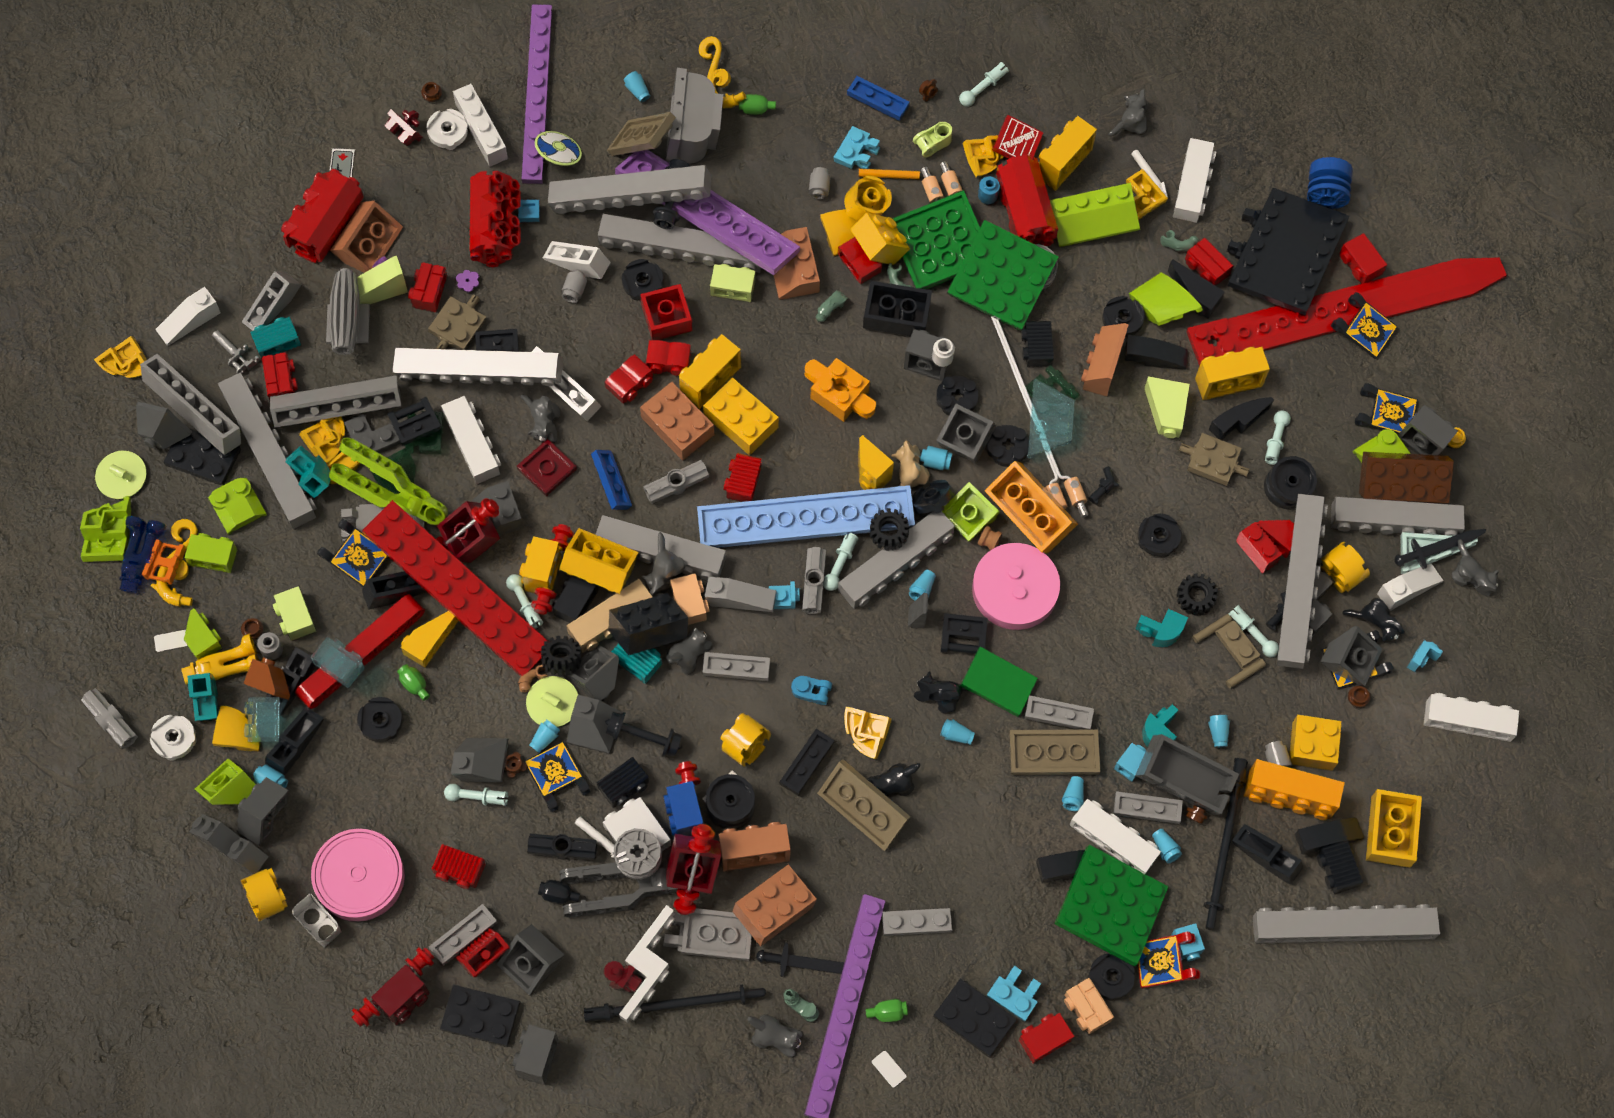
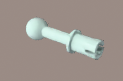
M1000 62L990 72H986L984 74L986 78L971 91L962 92L959 97L960 103L966 107L972 106L978 94L990 84L995 86L996 82L1009 72L1007 67L1002 71L1000 70L1005 64Z
M1278 411L1274 415L1276 427L1273 438L1267 441L1268 449L1265 456V462L1271 465L1277 463L1280 450L1284 447L1281 441L1283 430L1291 420L1289 413L1286 411Z
M852 533L846 534L840 548H837L836 553L839 556L831 573L824 577L823 586L825 589L834 591L838 588V582H840L839 574L846 559L852 558L853 555L851 553L859 539L856 535Z
M517 574L510 575L506 580V585L518 597L522 605L520 613L525 616L530 626L534 629L538 628L536 622L541 626L543 621L539 614L534 611V608L531 607V603L522 588V577Z
M1237 605L1229 613V616L1239 624L1242 631L1246 628L1263 646L1262 651L1265 656L1269 658L1277 656L1279 651L1278 643L1268 640L1252 623L1255 619H1251L1240 605Z
M449 784L444 790V796L449 801L466 798L482 800L483 805L489 803L506 806L508 802L507 799H501V797H508L507 791L489 790L487 787L483 791L461 789L457 784Z

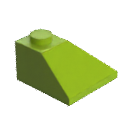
M227 759L200 783L195 790L212 805L239 804L243 798L247 799L256 784L241 768Z

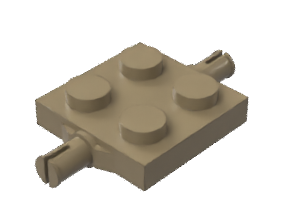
M473 294L467 304L450 296L428 328V332L438 337L441 341L436 349L445 350L447 346L455 347L459 350L467 349L475 337V332H478L486 321V316L474 309L480 300L478 296Z
M1202 433L1194 447L1184 443L1180 446L1179 451L1191 455L1187 471L1227 486L1234 472L1247 477L1249 472L1248 468L1238 465V456L1242 448Z

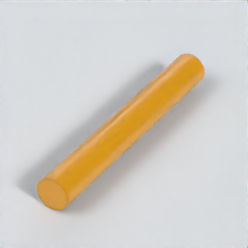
M859 169V177L875 176L878 178L919 179L920 171Z

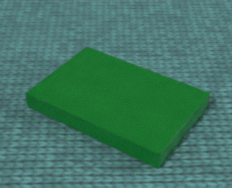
M979 647L960 686L1018 717L1038 678L988 650Z

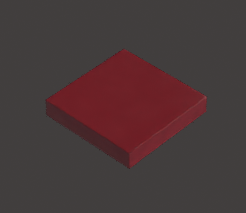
M546 439L516 466L545 496H548L577 470V466L549 439Z

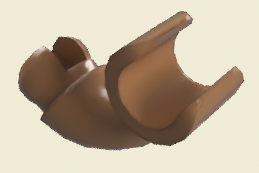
M538 665L536 669H532L520 677L518 685L521 692H529L530 684L534 677H537L539 680L548 677L546 674H539L540 671H545L542 665Z

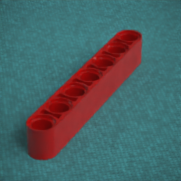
M410 594L404 596L301 683L296 689L295 694L309 709L317 707L418 621L424 614L425 609Z

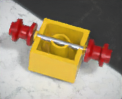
M564 524L553 527L554 539L547 540L533 536L532 542L528 543L526 547V563H522L519 575L522 576L521 583L524 584L525 591L535 593L538 596L537 600L531 602V607L538 614L545 615L553 609L549 603L551 599L556 598V593L552 590L562 558L560 551H565L568 546V538H572L574 532L570 530L571 528Z

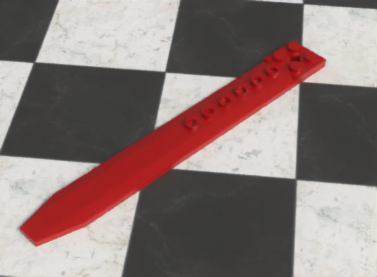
M1499 257L1454 259L1316 295L1311 302L1306 316L1278 305L1228 319L1224 318L1189 327L1186 332L1200 366L1201 361L1209 356L1219 357L1231 351L1237 353L1249 347H1262L1263 351L1338 332L1331 327L1332 322L1337 318H1342L1349 325L1360 309L1348 302L1349 297L1356 292L1361 294L1367 303L1386 318H1391L1473 296L1504 279L1507 274ZM1211 339H1215L1218 341L1217 346L1209 344L1208 342Z

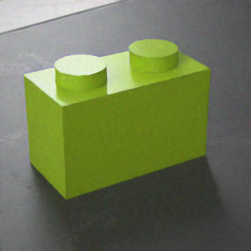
M199 533L198 535L191 534L184 558L189 566L231 573L237 548L234 542L226 537L216 539L204 533Z

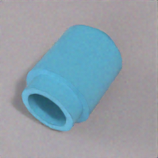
M928 446L927 449L922 450L920 461L924 462L923 466L942 471L943 469L949 470L952 453H949L946 449Z
M267 764L262 767L259 766L253 774L255 784L261 783L266 777L284 788L288 784L285 775Z

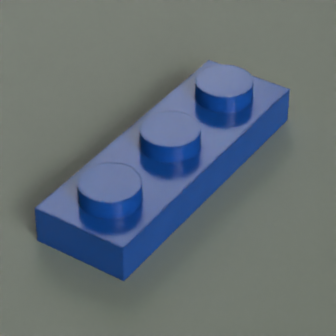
M856 76L847 90L848 96L899 121L910 104L909 101L859 76Z
M595 450L591 453L611 509L628 510L632 507L612 451Z

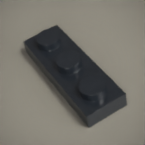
M815 729L779 784L798 796L833 746L835 740Z

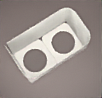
M308 894L292 910L294 917L323 947H326L342 932L337 922L313 895L311 897ZM308 909H316L320 914V918L315 924H308L304 920V913ZM323 925H330L333 927L334 932L325 940H322L318 935L319 929Z

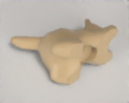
M907 440L904 441L901 448L891 455L900 461V486L910 485L911 488L919 484L925 485L929 480L930 474L927 468L919 464L921 456L919 448L916 445L911 446Z

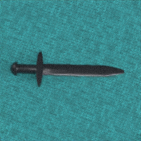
M1486 529L1466 531L1420 547L1415 538L1411 540L1413 551L1404 555H1396L1394 562L1397 566L1402 567L1404 563L1417 560L1421 568L1426 569L1425 557L1458 546L1459 539L1464 544L1473 541L1484 534Z
M787 942L784 945L782 955L764 952V950L758 951L756 955L760 963L762 961L779 963L781 977L784 976L786 966L842 974L844 962L788 954Z

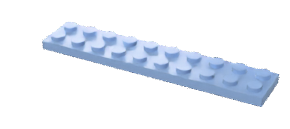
M908 485L697 506L700 543L720 548L840 536L849 533H870L871 519H874L876 513L880 515V510H884V513L887 512V508H891V512H894V509L898 510V514L902 512L904 518L907 517L910 529L915 525L911 488ZM890 523L883 525L881 531L898 530L896 525Z

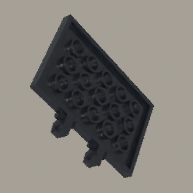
M1272 188L1262 211L1246 208L1242 215L1241 221H1248L1254 228L1248 242L1244 241L1242 244L1231 239L1228 245L1227 252L1239 259L1228 286L1306 316L1349 220V215Z

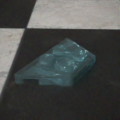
M1034 379L1028 458H1033L1036 454L1044 451L1049 452L1058 446H1065L1072 442L1075 400L1037 379Z

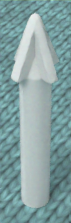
M1138 150L1133 151L1131 155L1140 168L1147 173L1166 197H1168L1165 183L1160 182Z
M579 817L575 824L594 840H597L614 858V844L582 817Z

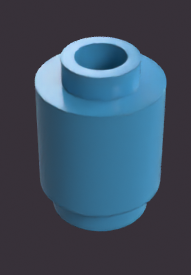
M991 176L984 177L980 181L978 198L982 203L989 205L998 199L999 181Z

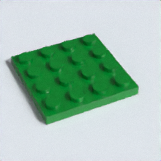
M964 190L892 218L897 224L896 228L907 239L906 243L910 250L903 256V260L915 288L929 289L954 279L980 229Z
M984 220L947 294L1021 331L1059 256Z
M1088 845L1054 924L1119 959L1136 966L1168 886L1146 874L1144 875L1137 869L1103 851Z

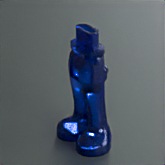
M127 516L125 525L130 531V540L122 561L119 590L136 594L138 586L142 585L141 580L144 578L142 572L146 563H149L156 539L165 533L167 526L159 521L148 520L146 523L141 518ZM146 529V535L142 551L140 554H137L142 536Z

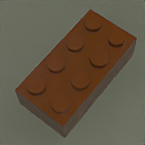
M1363 452L1359 494L1363 499L1449 503L1454 461L1449 456Z

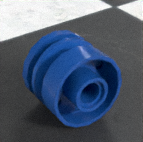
M1325 157L1313 161L1309 168L1308 179L1310 182L1307 188V200L1330 209H1338L1349 204L1351 197L1350 184L1353 175L1352 165L1343 159Z

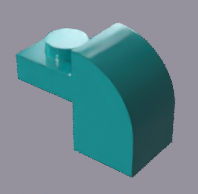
M300 446L287 457L285 462L301 475L298 485L313 498L329 486L331 480L329 478L330 469L319 455L315 458L305 448Z
M1170 609L1167 610L1162 623L1141 615L1136 630L1145 637H1154L1152 646L1168 647L1179 639L1188 617Z
M213 674L187 675L189 698L193 699L195 721L217 719L218 692Z
M1173 704L1168 709L1163 707L1156 716L1152 713L1148 715L1142 729V738L1147 747L1153 735L1163 734L1174 741L1176 740L1177 736L1166 727L1176 717L1178 709Z

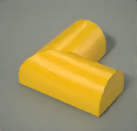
M1143 169L1126 179V184L1131 183L1132 191L1137 195L1134 197L1138 220L1167 201L1166 195Z

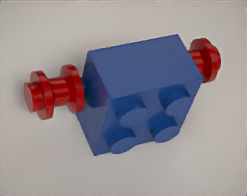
M691 761L680 763L679 767L675 769L676 774L681 775L682 781L677 785L666 787L667 795H663L666 813L667 815H672L669 816L672 836L680 834L694 837L691 833L692 828L703 824L694 789L695 786L701 783L699 777H695L694 771L698 769L697 765L692 764Z

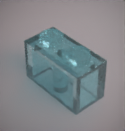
M327 637L311 655V659L317 667L346 688H349L365 669L362 663L363 658L354 651L350 653L344 649L346 646L338 639L333 641Z
M248 697V702H245L244 707L245 715H248V724H245L244 735L248 737V742H279V697Z

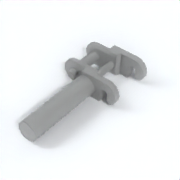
M218 330L212 334L233 356L229 359L228 365H233L237 369V374L240 372L244 373L246 369L249 371L260 361L258 356L255 357V360L251 359L250 361H245L241 357L248 350L246 344L243 345V349H237ZM239 359L244 363L241 366L236 363Z

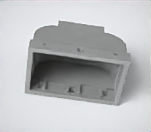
M677 68L672 91L670 112L676 118L672 123V128L668 131L665 159L668 163L672 159L684 160L687 163L700 161L706 155L707 149L716 150L720 132L723 94L715 93V87L710 79L701 74L687 72V69Z

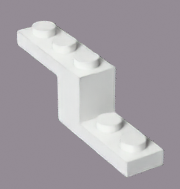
M667 905L625 960L626 965L633 966L635 968L634 971L645 978L619 1014L620 1018L627 1023L630 1019L634 1021L642 1010L639 1008L644 1000L648 1002L656 991L653 988L658 982L662 983L669 974L668 963L649 950L650 947L654 948L661 939L659 935L663 929L668 930L675 921V918H673L675 915L674 910Z

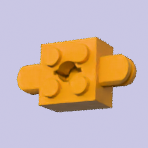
M837 358L829 367L815 359L806 363L804 376L814 383L811 387L810 399L843 422L853 411L865 419L871 418L874 415L876 401L867 395L870 386L868 379Z

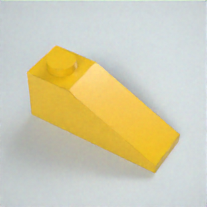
M447 611L413 630L410 635L405 636L401 643L403 655L425 668L459 620L451 612Z

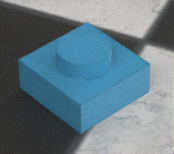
M521 200V206L518 208V219L520 222H540L539 200Z

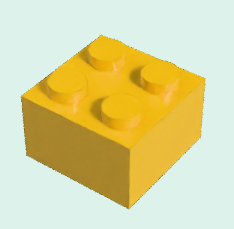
M866 213L850 229L871 261L886 264L892 263L894 265L910 250L906 243L907 239L898 231L896 222L890 217Z
M1297 715L1292 723L1289 755L1292 765L1333 771L1338 764L1342 721Z

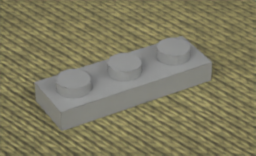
M705 652L703 676L768 681L770 658Z
M1029 695L1024 719L1078 730H1090L1094 708Z
M1116 791L1113 814L1116 816L1180 824L1183 800Z
M482 904L431 944L429 949L444 966L473 943L474 940L481 937V934L488 931V928L491 929L498 922Z
M950 908L882 912L884 936L952 932Z

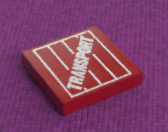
M1007 115L992 151L1008 159L1026 154L1030 155L1031 159H1033L1043 132Z

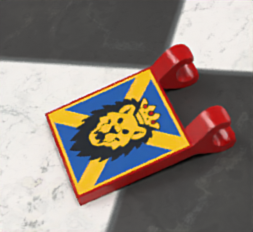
M1183 932L1178 935L1148 940L1138 962L1141 988L1200 979V971L1198 969L1188 968L1183 970L1180 944L1195 943V934Z

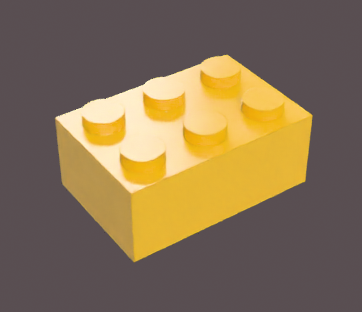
M1079 116L1073 121H1068L1061 135L1057 134L1051 142L1052 145L1048 149L1044 148L1039 155V166L1045 184L1055 191L1062 185L1092 151L1097 132L1096 128Z
M721 334L717 339L714 338L708 344L707 349L703 353L700 352L694 358L693 363L689 367H685L680 372V390L698 409L741 368V349Z
M1249 347L1237 353L1231 351L1219 357H1206L1201 361L1195 379L1202 400L1262 387L1270 368L1263 348Z
M733 377L703 405L704 415L749 456L779 428V417Z
M578 528L565 549L559 570L582 578L588 583L604 587L608 591L620 594L632 573L639 552Z
M1380 789L1375 791L1371 796L1366 861L1409 868L1417 861L1422 796Z

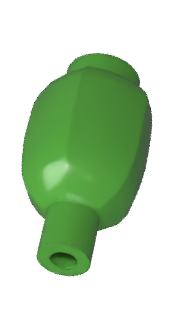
M747 94L746 99L739 102V110H743L746 114H763L767 109H776V101H768L766 97L757 94Z
M406 664L397 671L400 683L408 692L419 695L423 701L430 697L429 693L425 690L426 681L416 668L409 667Z
M899 999L884 1000L879 1002L875 1008L866 1009L867 1018L876 1017L882 1022L899 1021L904 1015H908L907 1002H902Z

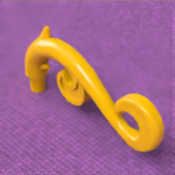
M710 36L703 39L700 43L699 54L704 59L713 58L707 78L713 83L715 93L718 94L716 85L720 88H725L731 82V76L725 69L720 68L717 70L722 44L718 38ZM712 45L716 47L714 58L712 54H708V48ZM743 91L737 95L725 94L726 97H723L722 108H732L739 105V102L746 99V94Z
M188 519L178 520L171 527L172 537L180 543L183 542V539L179 536L181 530H190V536L191 534H198L197 526ZM189 536V538L183 543V545L185 546L186 550H187V547H188V543H189V540H190V536ZM174 550L167 558H173L176 550ZM179 560L180 563L176 570L175 580H182L189 573L188 564L184 560ZM160 566L157 577H165L168 568ZM156 580V584H151V587L167 603L181 607V605L192 606L193 598L178 594L175 588L171 590L167 582Z

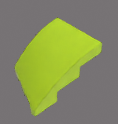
M1162 272L1129 293L1131 300L1134 301L1135 299L1143 306L1147 320L1158 326L1183 318L1184 313L1196 310L1198 313L1203 310L1202 306L1187 290Z
M130 496L123 497V501L110 505L107 503L97 509H91L83 513L80 526L84 538L81 552L83 562L126 560L131 522Z

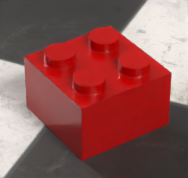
M681 284L640 294L641 306L652 340H660L693 331L691 315Z

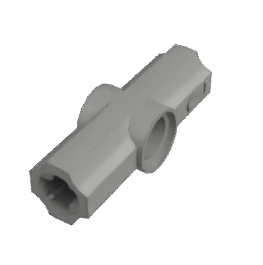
M699 460L682 469H673L668 472L667 476L643 486L649 502L653 504L672 494L679 495L683 493L686 488L709 478V474L705 464ZM675 479L682 481L679 484L671 483Z
M821 547L807 549L802 612L807 614L821 613L826 550ZM817 578L819 582L813 584L809 582V579Z
M96 688L86 692L81 701L95 716L94 719L102 729L109 733L122 749L134 744L138 737L125 723L123 716L112 704L110 705Z

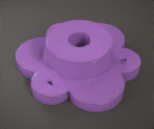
M464 270L463 273L456 276L458 288L471 292L474 287L479 285L478 273H470L469 270Z

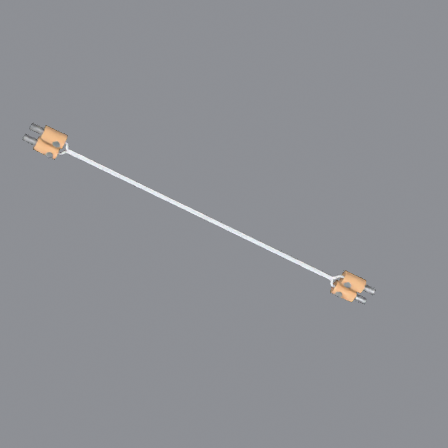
M942 162L940 164L943 170L941 179L948 196L963 191L955 171L949 169L947 162ZM923 167L921 169L924 176L922 184L929 202L933 203L943 199L944 196L936 176H931L928 167ZM991 316L1055 475V478L1045 488L1066 509L1067 504L1060 486L1054 482L1058 480V477L1060 479H1067L1064 482V486L1072 506L1078 507L1081 517L1088 516L1085 507L1087 498L1079 478H1071L1060 474L998 319Z

